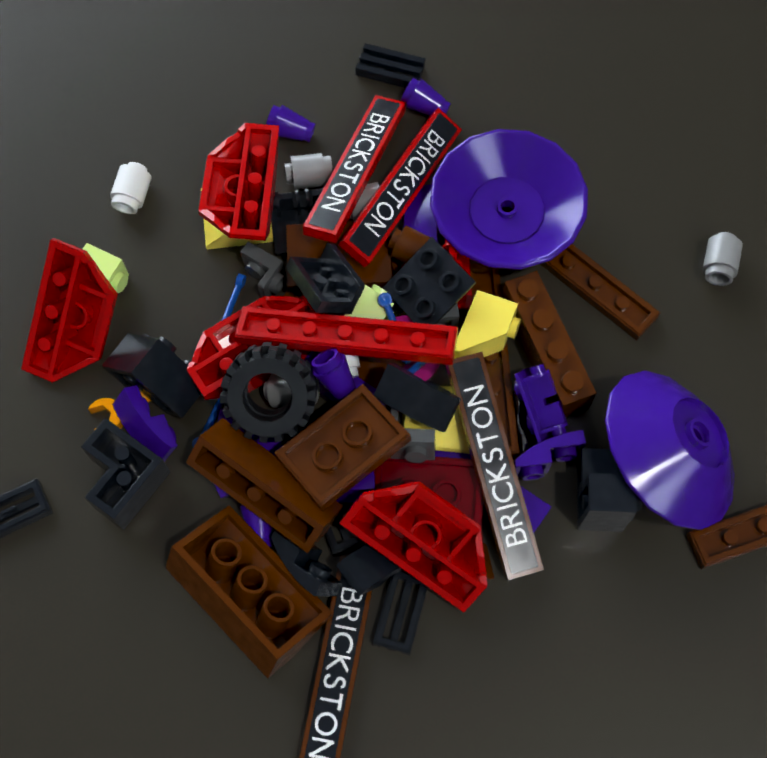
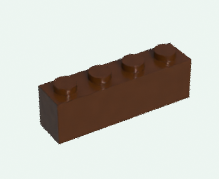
M538 271L506 281L502 298L518 303L516 317L520 318L521 322L517 336L532 367L544 364L545 370H550L557 394L546 397L549 404L560 400L565 417L589 409L597 393Z
M222 418L202 433L186 463L308 553L327 533L343 505L335 501L322 511L275 455L253 439L250 440L244 437V433L239 429L236 431L226 419Z

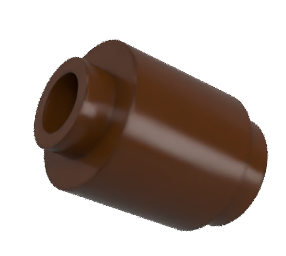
M405 225L402 231L396 228L388 244V247L393 249L391 257L406 264L431 237Z

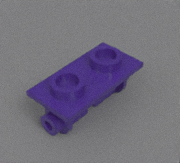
M539 364L515 373V392L518 398L524 401L528 413L526 416L527 426L530 433L536 436L538 444L549 438L551 433L553 437L567 433L565 426L568 425L560 400L547 404L545 400L546 397L557 394L550 370H545L544 364Z

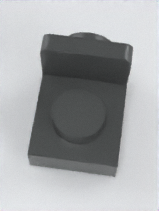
M248 241L240 252L245 266L244 269L251 276L260 280L258 289L261 297L272 296L273 293L278 294L286 282L283 261Z

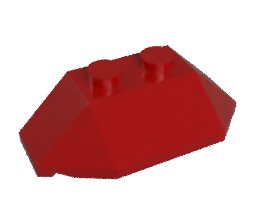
M244 123L237 129V133L224 140L207 155L198 212L201 217L229 238L266 241L270 234L277 178L279 125Z
M56 238L50 239L21 370L52 383L102 358L118 296L115 289L86 250Z
M263 296L246 306L316 313L305 296H300V298L291 296ZM242 309L203 331L194 351L192 361L187 366L188 374L205 400L220 398L222 392L221 383L231 363L241 352L244 353L248 347L252 346L237 344L234 338ZM298 350L300 353H302L301 358L303 360L310 352L306 350ZM262 373L254 376L249 381L248 392L250 393L263 385L272 373Z
M420 481L363 492L340 520V525L463 613L488 587L482 527Z

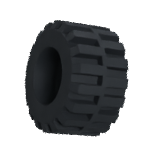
M264 342L259 347L256 344L248 347L247 351L241 352L231 363L222 380L220 403L225 405L223 414L225 418L231 417L233 420L231 426L236 431L239 428L245 430L243 436L250 440L252 435L259 436V442L267 443L268 438H274L275 443L283 441L285 435L289 434L292 437L298 433L299 427L302 426L304 428L309 421L310 414L313 413L317 396V380L312 374V366L308 360L304 361L301 358L302 353L296 349L293 352L288 350V345L280 343L279 346H272V342ZM262 373L278 375L288 383L292 392L291 400L282 408L275 410L264 409L251 399L248 392L249 381L254 376Z

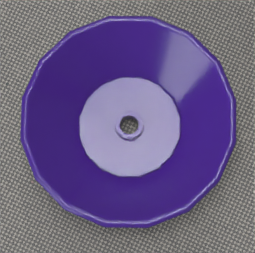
M496 129L471 136L446 154L432 178L430 208L440 234L459 254L487 267L521 270L549 262L574 243L587 218L588 188L578 164L557 143L530 131ZM509 207L513 211L505 212L502 210V208Z
M641 371L623 376L609 394L605 424L610 451L625 482L649 510L674 526L702 530L720 522L733 502L735 474L727 433L719 417L707 404L668 376L649 371Z

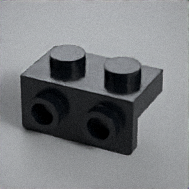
M327 243L320 258L290 256L286 265V270L316 313L352 314L365 284L335 243Z

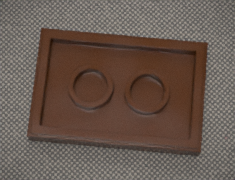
M347 222L337 243H335L365 285L370 288L373 284L384 287L392 279L391 252L388 247L390 235L370 264L363 267L338 245L354 223ZM304 224L286 225L287 263L290 256L320 258L326 244L333 242L303 235ZM287 271L288 291H301Z
M362 384L274 453L317 506L324 511L412 439L408 431Z

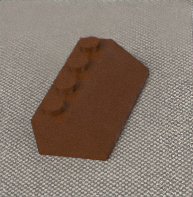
M230 505L171 547L165 568L267 679L292 659L333 614L317 596L309 593L292 576L280 557Z

